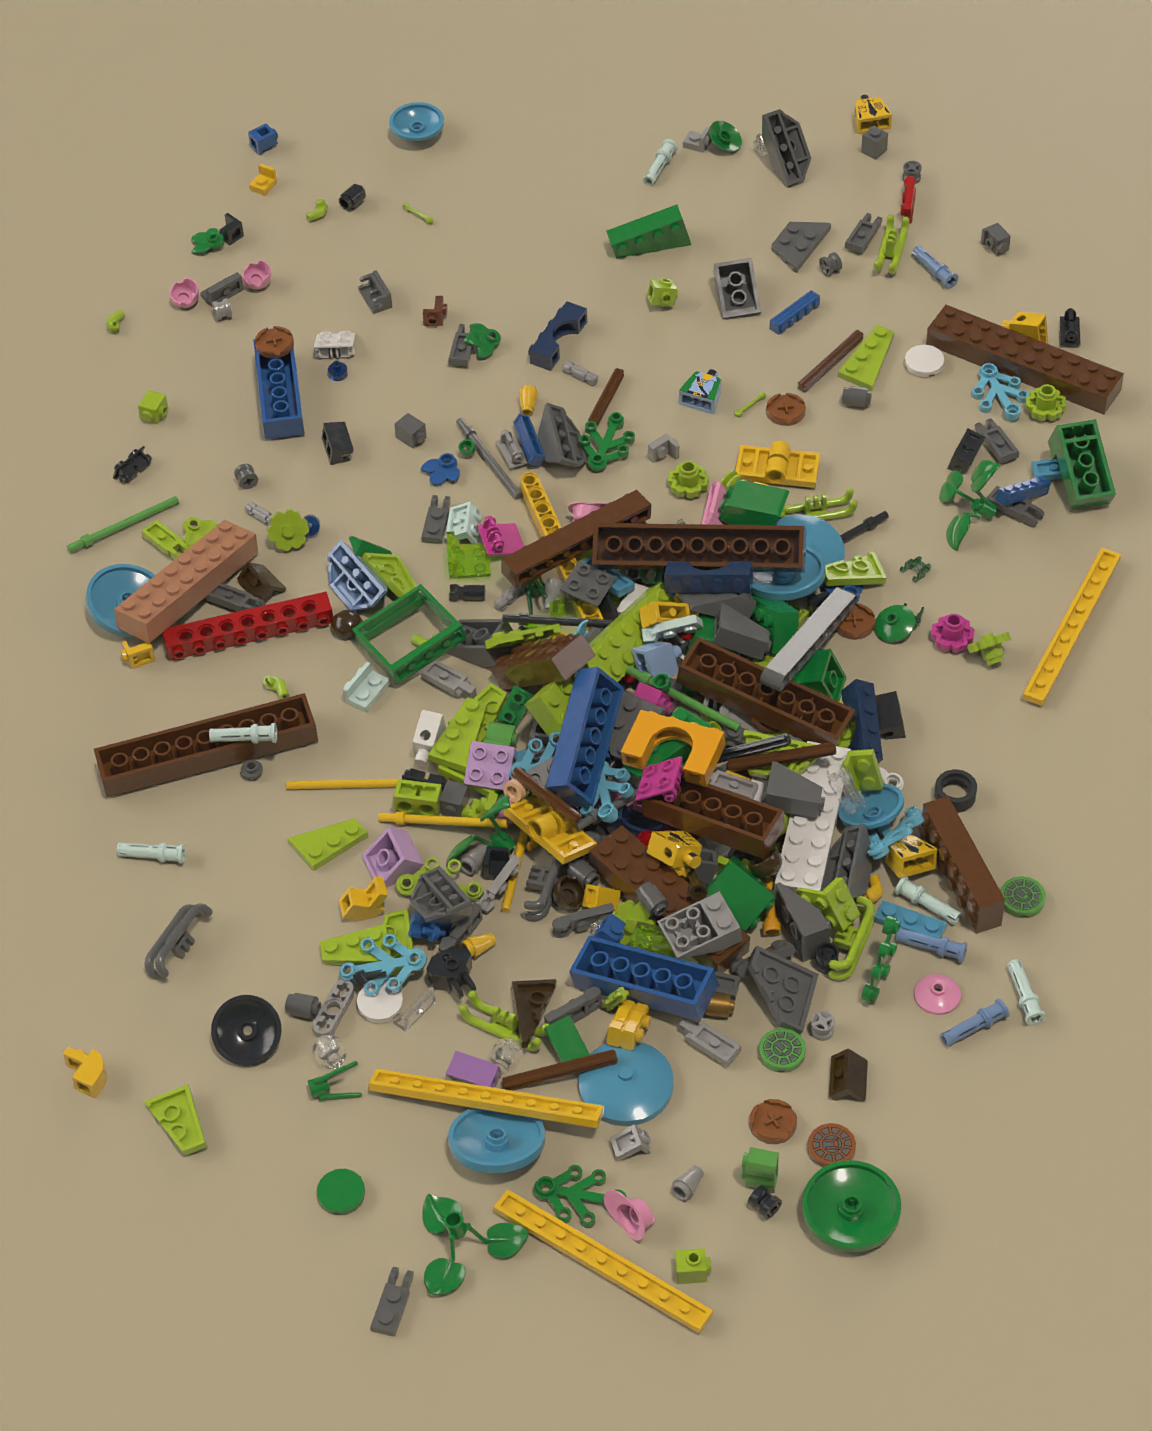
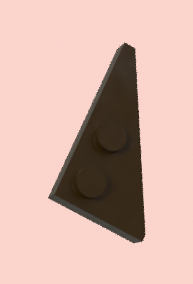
M556 979L512 981L511 988L521 1048H528L556 989Z

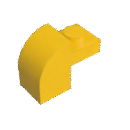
M375 876L365 890L349 887L338 900L342 918L361 921L380 915L385 910L383 901L388 896L384 878Z
M67 1047L63 1056L66 1065L76 1070L72 1076L75 1089L96 1099L107 1081V1072L102 1056L95 1049H92L87 1055L80 1049L75 1050Z

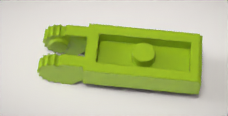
M158 520L141 531L145 539L168 557L170 556L173 561L181 555L177 552L178 549L184 553L190 548L183 542V539Z

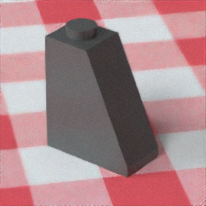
M721 603L714 618L713 644L761 660L764 653H768L772 641L769 640V631L728 605Z
M772 761L765 804L782 809L784 813L817 819L818 811L824 809L826 797L821 796L823 787L780 763Z

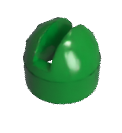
M465 439L459 443L458 448L463 456L471 457L475 453V445L472 440Z
M661 673L653 678L652 682L655 689L664 693L670 689L671 681L667 674Z

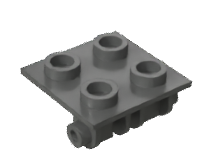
M578 561L560 588V591L565 593V600L568 603L579 599L598 608L616 580V577L582 561Z

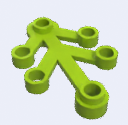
M430 857L426 860L425 866L413 875H401L396 882L398 892L403 896H412L414 888L418 884L419 876L440 866L438 860ZM457 859L450 860L448 867L444 871L450 877L459 874L462 870L460 861ZM431 862H435L436 866L430 868L429 864ZM453 864L459 865L456 870L451 869ZM406 881L411 882L409 887H404L403 884ZM478 882L458 885L473 902L479 901L484 895L483 887ZM473 887H477L478 891L472 893L470 892V889Z

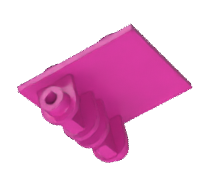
M486 516L484 523L477 525L488 556L508 555L524 547L516 523L496 524L494 517Z
M682 757L668 759L664 762L645 767L635 801L662 794L665 801L673 802L677 797V790L679 789L681 776L684 772L681 765Z

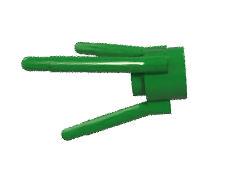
M354 1061L323 1076L307 1080L312 1097H319L320 1102L327 1099L361 1097V1092L326 1094L327 1091H330L327 1080L351 1069L358 1062Z

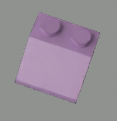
M390 826L362 854L372 878L375 876L383 877L386 887L396 884L397 879L403 874L413 875L424 865L409 832Z

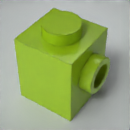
M151 390L146 392L138 404L140 419L159 424L169 409L166 394Z
M705 1248L675 1250L677 1284L707 1282V1273L712 1272L711 1257L706 1258Z

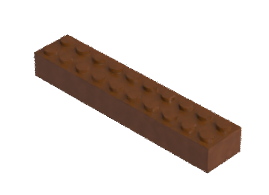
M946 304L927 328L926 345L933 346L940 351L981 367L986 363L994 364L999 373L1018 377L1022 383L1034 388H1040L1046 384L1052 385L1056 390L1060 391V396H1064L1067 401L1105 415L1122 389L1124 377L1122 372Z
M594 523L592 565L597 569L666 570L667 562H689L692 567L699 570H716L726 566L731 561H752L753 572L805 573L807 531L805 526Z
M303 693L94 748V753L106 797H111L317 742L318 735L306 694ZM272 723H276L277 726L276 743L272 741H259L258 744H254L251 741L211 743L209 738L210 728H248L253 724L271 726Z

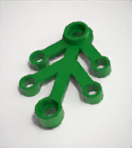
M613 412L608 417V429L603 439L597 431L596 422L588 421L585 423V432L591 436L599 448L596 453L591 446V438L588 435H581L579 437V446L589 456L587 464L593 472H601L605 469L608 462L619 458H626L629 455V447L625 444L634 443L635 433L633 431H625L623 437L612 440L616 430H620L624 426V417L621 413ZM617 448L616 452L606 454L608 450Z
M887 915L882 929V933L887 934L885 943L881 942L879 946L877 965L873 966L870 983L866 982L861 996V1000L866 1001V1004L869 1005L872 1001H877L880 988H877L881 978L887 979L891 968L885 962L888 956L894 957L898 946L897 943L891 942L892 934H898L901 922Z
M572 1165L567 1171L553 1179L549 1176H543L535 1182L534 1193L536 1197L541 1200H548L557 1212L559 1220L567 1224L571 1221L572 1215L571 1210L563 1206L558 1196L569 1200L581 1217V1225L584 1228H592L595 1225L594 1213L590 1212L582 1201L605 1205V1194L585 1191L593 1185L602 1186L605 1184L606 1174L603 1170L596 1169L590 1176L581 1180L582 1168L578 1165ZM573 1171L579 1172L578 1175H572L571 1173ZM598 1175L603 1177L600 1180L595 1179ZM569 1180L577 1182L569 1188L561 1186ZM543 1188L550 1189L549 1191H542ZM615 1189V1191L620 1192L627 1198L624 1191ZM562 1213L568 1214V1216L565 1218L561 1217L560 1215ZM591 1218L592 1221L586 1222L584 1219Z

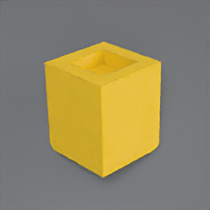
M586 884L582 906L593 908L611 903L615 911H617L621 890Z

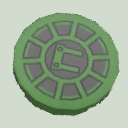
M1013 877L1007 880L1001 887V893L1005 898L1004 909L1015 917H1033L1040 913L1044 907L1045 890L1038 881L1030 877Z
M785 1028L773 1029L762 1037L759 1044V1056L762 1063L770 1070L790 1072L797 1069L804 1062L806 1053L805 1042L795 1031Z

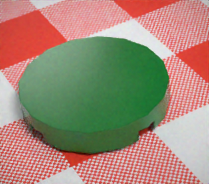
M345 1168L335 1169L326 1173L320 1179L317 1186V1199L321 1207L328 1213L346 1215L358 1209L363 1203L365 1185L361 1176L356 1172Z

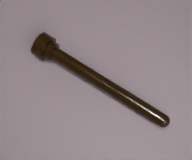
M689 867L690 872L687 873L690 882L688 892L693 900H702L707 896V887L703 881L698 879L695 869Z

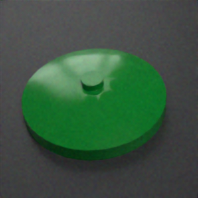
M855 1160L838 1161L821 1168L808 1181L803 1193L802 1212L810 1232L823 1244L839 1251L863 1252L880 1246L895 1232L901 1215V1197L893 1180L876 1166Z

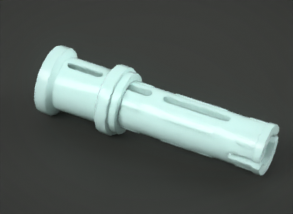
M671 139L663 141L662 148L656 153L654 163L643 178L646 185L653 186L665 164L671 161L672 154L678 149L675 141Z
M272 723L271 726L253 724L248 728H210L209 738L211 743L227 741H251L254 744H258L259 741H272L276 743L277 726L276 723Z
M119 842L117 845V856L158 859L161 863L178 861L179 864H184L186 846L185 844L174 846L167 845V843L148 845Z
M908 877L901 878L896 886L895 893L897 895L902 894L910 899L912 904H920L953 925L957 924L960 919L958 916L962 915V912L957 911L927 893L924 886H918L909 881Z
M1018 959L1012 960L1007 964V967L1020 997L1019 1006L1026 1015L1025 1022L1029 1026L1039 1025L1046 1019V1014L1044 1011H1041L1039 1006L1040 999L1032 991L1022 961H1018Z

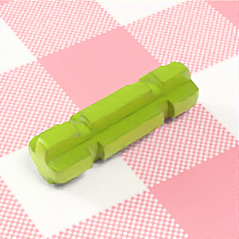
M619 987L604 999L601 1007L605 1008L607 1012L612 1011L627 1000L626 997L629 995V991H625L624 987Z

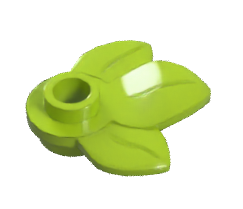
M195 517L186 519L183 524L185 532L184 543L191 547L215 528L218 523L212 520L201 521Z

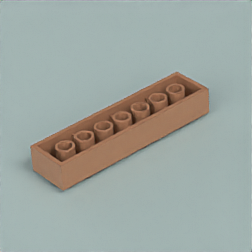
M223 520L114 608L117 628L147 643L153 641L258 554L256 534L227 520Z

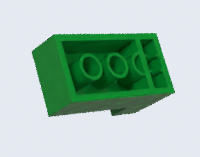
M1096 419L1057 425L1047 442L1052 459H1058L1071 510L1110 504L1116 492Z

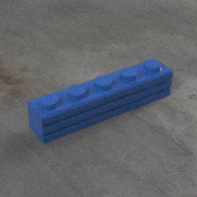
M810 290L770 320L769 329L778 335L784 332L788 327L820 305V295Z
M519 413L513 424L530 465L540 466L546 457L530 417Z
M1040 476L998 489L995 499L1005 506L1048 493L1051 481L1045 476Z

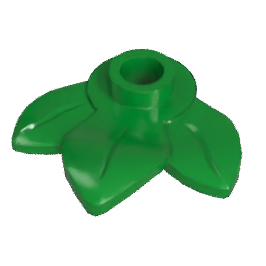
M210 228L206 232H199L191 237V240L196 244L191 251L193 254L205 253L209 249L218 250L224 245V237L217 228Z
M470 324L469 327L472 332L467 334L464 343L478 347V358H485L493 354L494 347L498 346L501 341L500 334L494 329H488L483 324Z

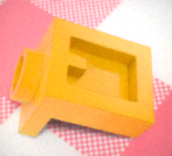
M260 164L258 166L259 174L249 184V189L266 196L277 184L276 171L270 166Z
M127 641L122 642L123 650H120L123 661L128 662L131 669L155 661L151 643L146 642L129 648Z

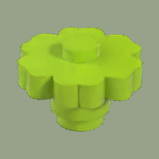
M1048 384L1030 391V396L1025 401L1026 412L1032 413V418L1039 421H1045L1046 419L1054 421L1061 418L1062 412L1066 411V398L1060 396V391Z
M685 461L681 465H677L676 470L669 472L668 486L671 487V492L678 497L686 495L687 498L692 499L701 496V491L708 489L709 476L706 475V470L692 461Z
M288 508L284 513L277 511L270 517L271 525L267 527L268 538L271 542H275L278 549H283L284 551H289L291 547L298 549L306 542L305 535L309 532L308 522L305 518H301L299 511Z
M992 632L980 636L981 641L967 645L969 653L980 650L983 660L987 662V665H991L1004 660V651L1001 643L1011 640L1009 632L996 636Z
M627 900L617 906V911L612 913L626 923L622 931L625 934L620 941L621 944L627 945L630 942L634 947L646 944L649 936H652L656 930V919L649 915L640 902L635 904L632 900Z

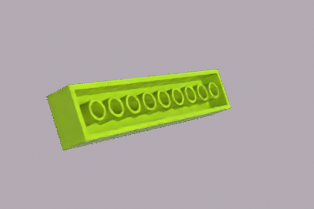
M662 582L646 589L589 643L596 656L580 669L599 667L618 682L626 675V669L629 665L635 666L632 649L649 644L643 641L640 608L653 601L676 603L670 593H666V588ZM577 671L565 681L547 683L525 704L548 737L552 732L561 733Z

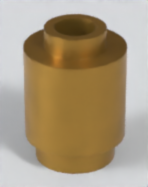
M714 993L705 1011L706 1015L728 1018L729 1013H734L735 999H731V994Z

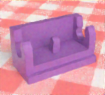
M455 1051L446 1071V1076H449V1078H457L474 1085L493 1088L496 1087L502 1075L499 1065L459 1051Z

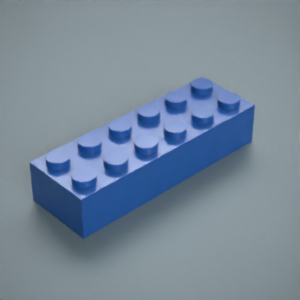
M253 339L265 439L305 434L294 347L291 352L283 357L267 358L257 352L255 339Z
M599 667L579 669L577 671L546 784L547 789L571 807L594 805L624 687Z
M593 936L587 937L569 970L575 988L586 990L590 989V987H598L601 990V995L609 996L619 987H624L625 991H629V995L626 997L627 1000L634 1001L635 1004L642 1003L648 1005L649 1008L699 1022L719 985L714 968Z

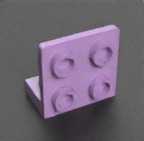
M471 741L464 783L471 786L503 790L504 784L510 780L509 771L512 763L517 761V750L515 747Z

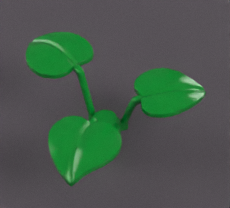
M983 460L974 469L971 476V481L973 482L971 488L972 492L976 493L980 499H973L958 490L963 483V475L957 470L950 472L946 482L942 485L939 495L942 502H950L955 493L972 502L971 508L974 512H963L961 517L957 515L950 522L946 531V539L954 550L958 551L959 545L970 527V517L980 519L982 516L990 520L995 515L996 505L986 499L980 491L1001 466L1000 464Z
M501 794L480 819L482 822L489 817L496 828V831L489 837L492 841L489 842L477 835L468 836L452 849L447 858L446 867H448L450 860L454 859L474 841H480L487 846L507 847L509 851L516 845L508 834L499 827L494 816L499 811L511 808L509 803L510 796L508 794Z
M427 1194L423 1205L424 1225L429 1232L436 1235L442 1234L447 1230L451 1253L450 1261L446 1258H438L427 1265L424 1272V1281L429 1294H448L456 1290L464 1281L466 1274L464 1265L454 1263V1240L463 1238L467 1230L483 1243L488 1244L489 1253L500 1259H506L515 1255L529 1237V1232L519 1225L498 1223L487 1230L488 1239L484 1238L470 1223H465L461 1205L457 1201Z

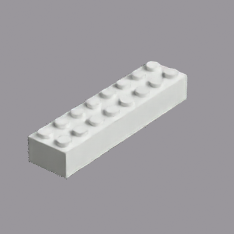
M807 741V743H811V744H816V745H817V744H821V743H815V742ZM836 746L837 753L835 755L818 758L801 774V776L823 787L821 796L826 797L824 809L818 811L817 819L790 814L781 853L782 866L776 875L774 892H776V883L779 882L795 893L799 887L822 891L847 776L843 773L842 762L851 749Z

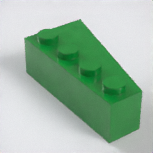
M678 204L606 230L616 258L692 245Z
M751 593V596L757 602L750 620L769 631V640L772 641L770 652L778 654L798 631L799 611L784 601L764 599Z
M679 707L670 716L681 721L695 722L700 726L714 728L711 724L682 707ZM681 740L664 741L654 748L645 767L680 756L682 757V764L688 759L692 747ZM624 765L623 768H626L631 775L627 782L639 788L643 770Z

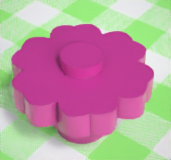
M949 614L945 617H940L938 623L932 625L931 639L935 641V646L942 651L947 652L951 650L954 653H959L967 650V645L973 643L975 630L970 627L969 620L958 614Z

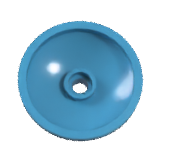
M414 102L397 108L391 114L389 124L391 131L397 137L407 141L419 142L434 137L442 130L444 116L441 110L432 104Z
M884 784L882 790L861 791L859 799H854L852 792L849 793L841 801L838 814L841 822L848 827L865 824L867 830H873L892 822L901 813L905 801L900 789L893 785Z

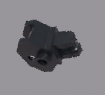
M451 946L431 957L426 969L429 973L428 982L433 988L448 989L449 992L453 991L458 999L464 996L463 990L460 987L464 984L469 991H476V986L469 976L472 969V957L467 947ZM445 956L450 957L446 961L443 960Z

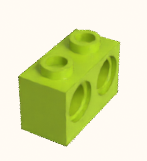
M398 779L393 795L395 812L439 816V800L442 795L441 784Z

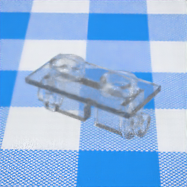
M841 768L836 773L834 772L828 776V783L835 795L842 791L845 794L838 799L845 812L852 815L866 806L863 794L854 787L853 777L848 771Z

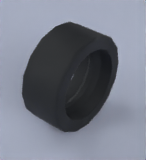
M947 770L940 774L936 780L935 800L948 796L957 812L966 811L976 801V780L970 773L963 770ZM950 784H960L969 790V794L960 798L951 797L943 792V787Z

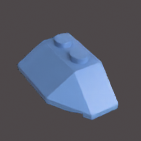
M340 540L327 554V560L329 561V586L350 610L359 611L372 608L386 594L387 585L361 559L362 557L357 556L349 545Z

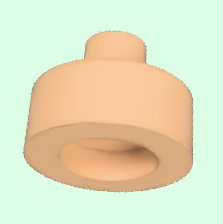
M515 778L509 780L503 787L504 794H508L510 796L509 800L512 802L520 801L527 793L526 787Z

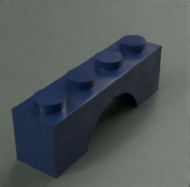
M566 301L562 308L558 309L555 317L548 322L546 329L540 332L536 342L529 347L530 364L551 371L560 360L559 344L556 341L562 336L579 334L588 322L587 308Z
M731 561L726 566L716 570H699L692 567L689 562H667L664 574L666 593H751L753 584L752 561Z
M855 679L841 690L843 704L855 709L856 728L848 749H851V751L874 749L877 762L879 763L883 760L874 683Z
M627 805L618 809V818L613 823H607L603 820L599 822V825L606 834H611L621 825L634 836L646 830L653 832L666 830L684 831L645 817L643 813L636 812Z

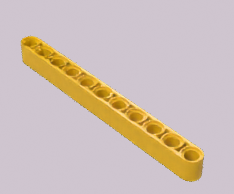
M533 472L524 473L520 478L523 499L540 536H547L562 527L537 474ZM576 558L555 568L561 581H566L578 563ZM579 599L571 603L577 618L603 619L599 608ZM586 627V631L591 630L593 627Z

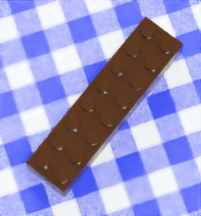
M697 637L679 666L677 683L781 732L790 734L795 738H800L803 742L807 743V741L821 744L834 742L837 747L840 745L851 726L855 709L792 680L781 692L760 683L764 667Z
M621 825L589 851V865L595 868L597 873L613 888L621 890V895L627 900H632L635 904L639 903L636 891L642 884L651 882L652 885H656L669 901L668 909L663 915L651 916L656 919V926L660 928L657 921L698 901L690 897L688 892L689 883L678 876L666 863L648 854V847ZM741 929L743 941L722 951L691 957L700 965L711 967L716 972L724 973L730 968L733 960L735 961L739 957L742 958L749 952L751 937Z

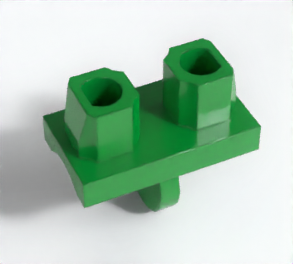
M514 685L497 720L504 724L516 726L517 730L527 710L525 704L534 695Z

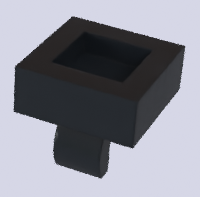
M823 591L818 595L813 593L806 597L810 617L827 599L829 594Z

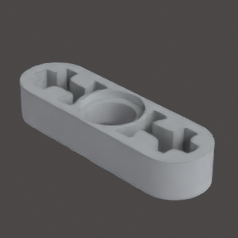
M343 979L337 981L328 994L313 1022L314 1035L318 1039L327 1040L331 1038L354 998V987L350 981ZM340 991H344L340 1000ZM331 1006L340 1007L337 1013H329L327 1011ZM327 1023L328 1028H324L323 1031L320 1030V1028H323Z

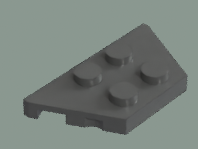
M789 222L772 243L771 250L776 255H779L784 263L788 262L792 266V270L797 273L831 230V223Z

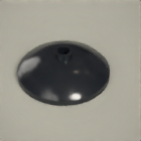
M239 995L227 1000L216 1011L211 1024V1037L216 1050L226 1060L238 1065H254L266 1060L278 1047L282 1034L281 1020L275 1008L268 1001L254 995ZM250 1026L252 1033L245 1035L244 1029Z

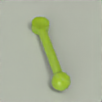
M408 203L402 205L405 211H411L425 219L428 224L433 222L432 217H427L416 211Z
M760 392L758 397L746 406L736 409L735 416L741 417L745 410L760 399H765L766 393Z

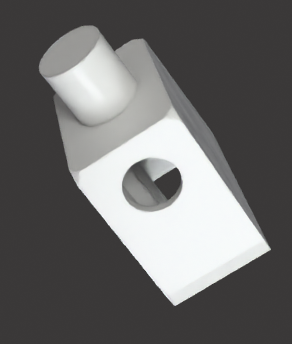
M422 710L412 742L416 754L414 762L417 765H427L429 752L445 731L446 725L443 714Z

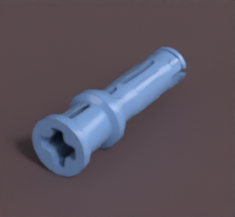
M920 245L913 249L912 255L932 271L934 278L943 282L945 288L950 289L956 285L959 277L956 273H952L946 264L939 263Z
M900 927L896 936L897 942L937 952V955L940 957L948 956L958 959L960 963L964 961L968 946L966 942L962 944L950 941L948 937L939 939Z
M998 998L985 1009L980 1008L973 1017L941 1033V1039L949 1047L980 1028H990L997 1020L1008 1018V1008Z

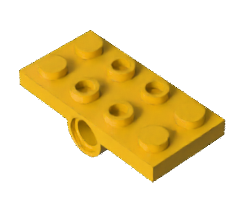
M774 441L770 448L740 445L735 471L747 481L815 488L820 453L790 450L789 444L784 441Z
M536 795L510 805L511 808L504 809L503 814L562 864L588 854L597 845V842L582 830L578 831L573 823Z

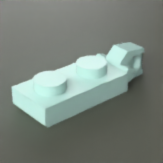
M690 615L657 623L655 626L642 629L643 641L645 643H653L662 637L673 638L677 636L676 633L696 632L697 628L703 627L702 619L696 615Z

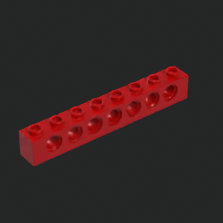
M327 591L168 627L163 632L169 661L325 626L331 624L333 612Z

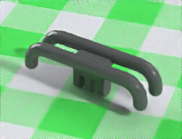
M555 857L550 868L539 865H532L526 886L542 890V893L537 901L524 902L523 906L525 909L538 910L536 912L527 911L524 914L527 920H540L550 910L553 901L552 890L554 884L560 879L565 865Z
M202 903L195 905L187 904L179 909L146 955L144 966L150 978L154 979L158 974L162 978L168 977L169 972L165 968L164 961L171 951L178 958H184V952H188L190 949L189 945H193L195 942L186 929L194 918L200 917L202 913L208 917L212 915L213 911L208 905Z

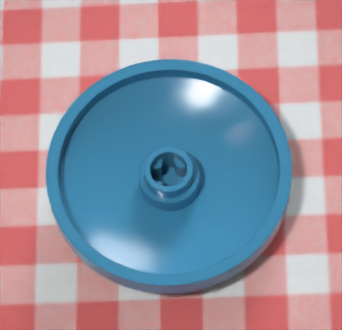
M797 514L784 517L775 523V525L805 526L807 531L806 546L817 551L824 559L825 565L841 560L844 561L845 548L842 538L836 529L826 521L811 515ZM823 581V583L820 585L819 588H821V587H823L824 585H826L824 581Z
M806 546L805 573L753 572L751 593L764 599L777 601L804 597L814 592L823 583L826 573L824 559L817 551Z
M115 564L101 569L92 577L87 587L85 602L89 615L95 623L109 633L121 637L136 638L117 628L114 608L147 583L155 574L145 568L131 564Z
M644 1042L637 1043L632 1051L622 1049L621 1046H611L608 1043L595 1049L590 1055L614 1049L618 1058L617 1063L579 1073L581 1099L584 1103L604 1106L602 1121L617 1126L639 1125L654 1119L666 1108L673 1093V1072L668 1060L660 1051Z
M470 1108L461 1113L451 1124L448 1134L449 1148L459 1163L472 1170L484 1173L510 1172L530 1164L540 1155L545 1145V1128L541 1119Z

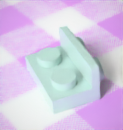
M471 501L450 507L445 536L449 543L467 538L472 545L477 544L479 535L477 525H480L482 515L480 510Z
M366 662L363 667L357 670L352 680L345 684L343 688L345 703L367 713L390 686V679L372 671L371 663Z

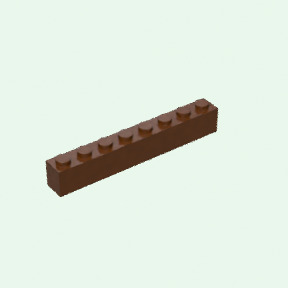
M638 490L627 493L623 497L609 502L607 505L592 511L580 519L574 520L553 533L543 536L529 545H525L512 554L506 555L501 559V573L517 588L593 549L594 523L641 524L651 518V503Z

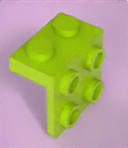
M836 877L823 891L802 887L796 890V894L818 908L824 918L827 917L829 919L831 929L844 931L861 915L843 878Z

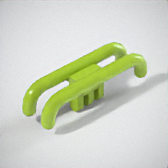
M892 214L887 216L885 233L877 260L874 262L875 272L882 270L885 256L893 257L892 263L889 264V273L894 275L897 272L908 234V217H903L901 231L897 242V230L893 229L894 216Z
M847 488L845 495L839 498L827 499L826 494H821V500H819L818 495H813V501H811L810 496H805V503L784 506L780 517L784 518L786 517L785 514L805 511L806 515L815 516L822 520L850 516L856 511L858 502L851 500L854 494L852 488ZM850 501L849 506L845 509L826 511L827 507L844 505Z
M864 896L856 898L857 904L862 905L857 907L861 914L860 916L863 917L859 928L849 925L844 931H837L836 938L832 942L836 947L849 951L845 960H831L829 962L830 968L834 969L828 974L832 980L841 981L852 976L874 925V904Z
M470 991L468 997L472 1005L478 1010L491 1015L493 1023L491 1024L471 1014L465 1004L459 1007L462 1018L479 1029L521 1047L520 1036L514 1034L518 1028L517 1015L509 1014L505 1009L501 1010L498 1006L494 1007L479 999L476 991ZM545 1023L542 1027H537L534 1035L539 1037L547 1036L544 1028L549 1026V1024ZM538 1037L534 1038L528 1048L524 1049L529 1051L539 1050L542 1044L541 1039Z

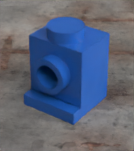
M267 123L248 132L250 146L259 155L263 154L262 151L278 144L276 130L272 129Z
M611 913L599 924L593 937L619 943L625 934L622 931L626 923Z

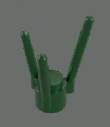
M541 576L527 582L528 588L525 589V592L527 594L529 615H533L532 594L535 596L542 595L544 599L548 598L545 592V583ZM558 603L557 608L562 612L563 607Z

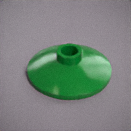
M715 121L710 125L709 136L717 147L728 152L737 151L741 147L742 138L734 126L725 121Z
M893 605L885 608L875 619L874 630L876 635L881 640L890 643L905 639L912 633L915 627L916 619L914 613L903 605Z

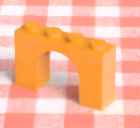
M640 710L621 750L623 765L644 770L657 745L667 740H681L692 747V751L683 768L685 781L707 787L726 745L724 732L717 728L700 726L695 722L689 723L675 717L659 715L653 711Z

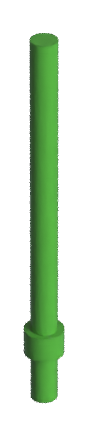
M174 496L91 535H83L80 537V540L66 545L69 553L82 547L87 548L99 539L178 504L179 500L177 496Z
M630 665L627 667L626 674L654 688L652 674L646 671L641 672ZM672 687L665 692L668 696L736 732L741 727L740 723Z

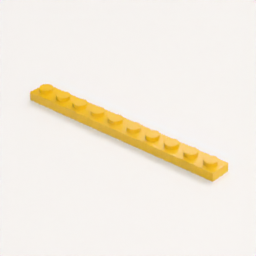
M1104 548L1100 549L1023 693V700L1043 706L1114 573L1121 554Z
M377 1068L368 1083L369 1091L592 1128L599 1127L604 1115L603 1105Z
M507 1189L494 1205V1212L515 1225L525 1228L530 1234L698 1334L701 1333L713 1316L712 1309Z

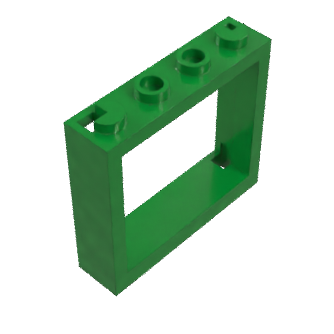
M422 584L352 629L357 643L397 685L467 639L463 626ZM424 604L447 628L393 664H390L369 640Z

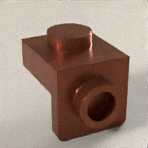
M435 296L434 309H423L424 326H443L444 315H447L448 312L443 296Z

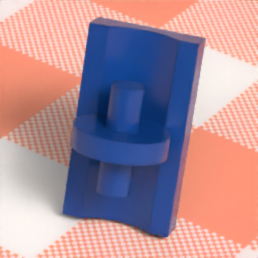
M413 913L408 935L415 938L429 939L431 942L441 941L443 937L449 936L453 923H427L418 913Z

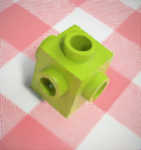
M668 278L650 279L647 292L650 304L658 307L673 306L674 300L678 297V288H676L673 281Z

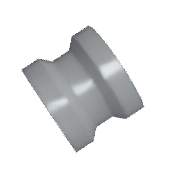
M227 298L221 302H212L217 320H221L225 316L232 317V310Z
M826 1011L815 1013L811 1019V1035L820 1041L830 1039L834 1033V1017Z

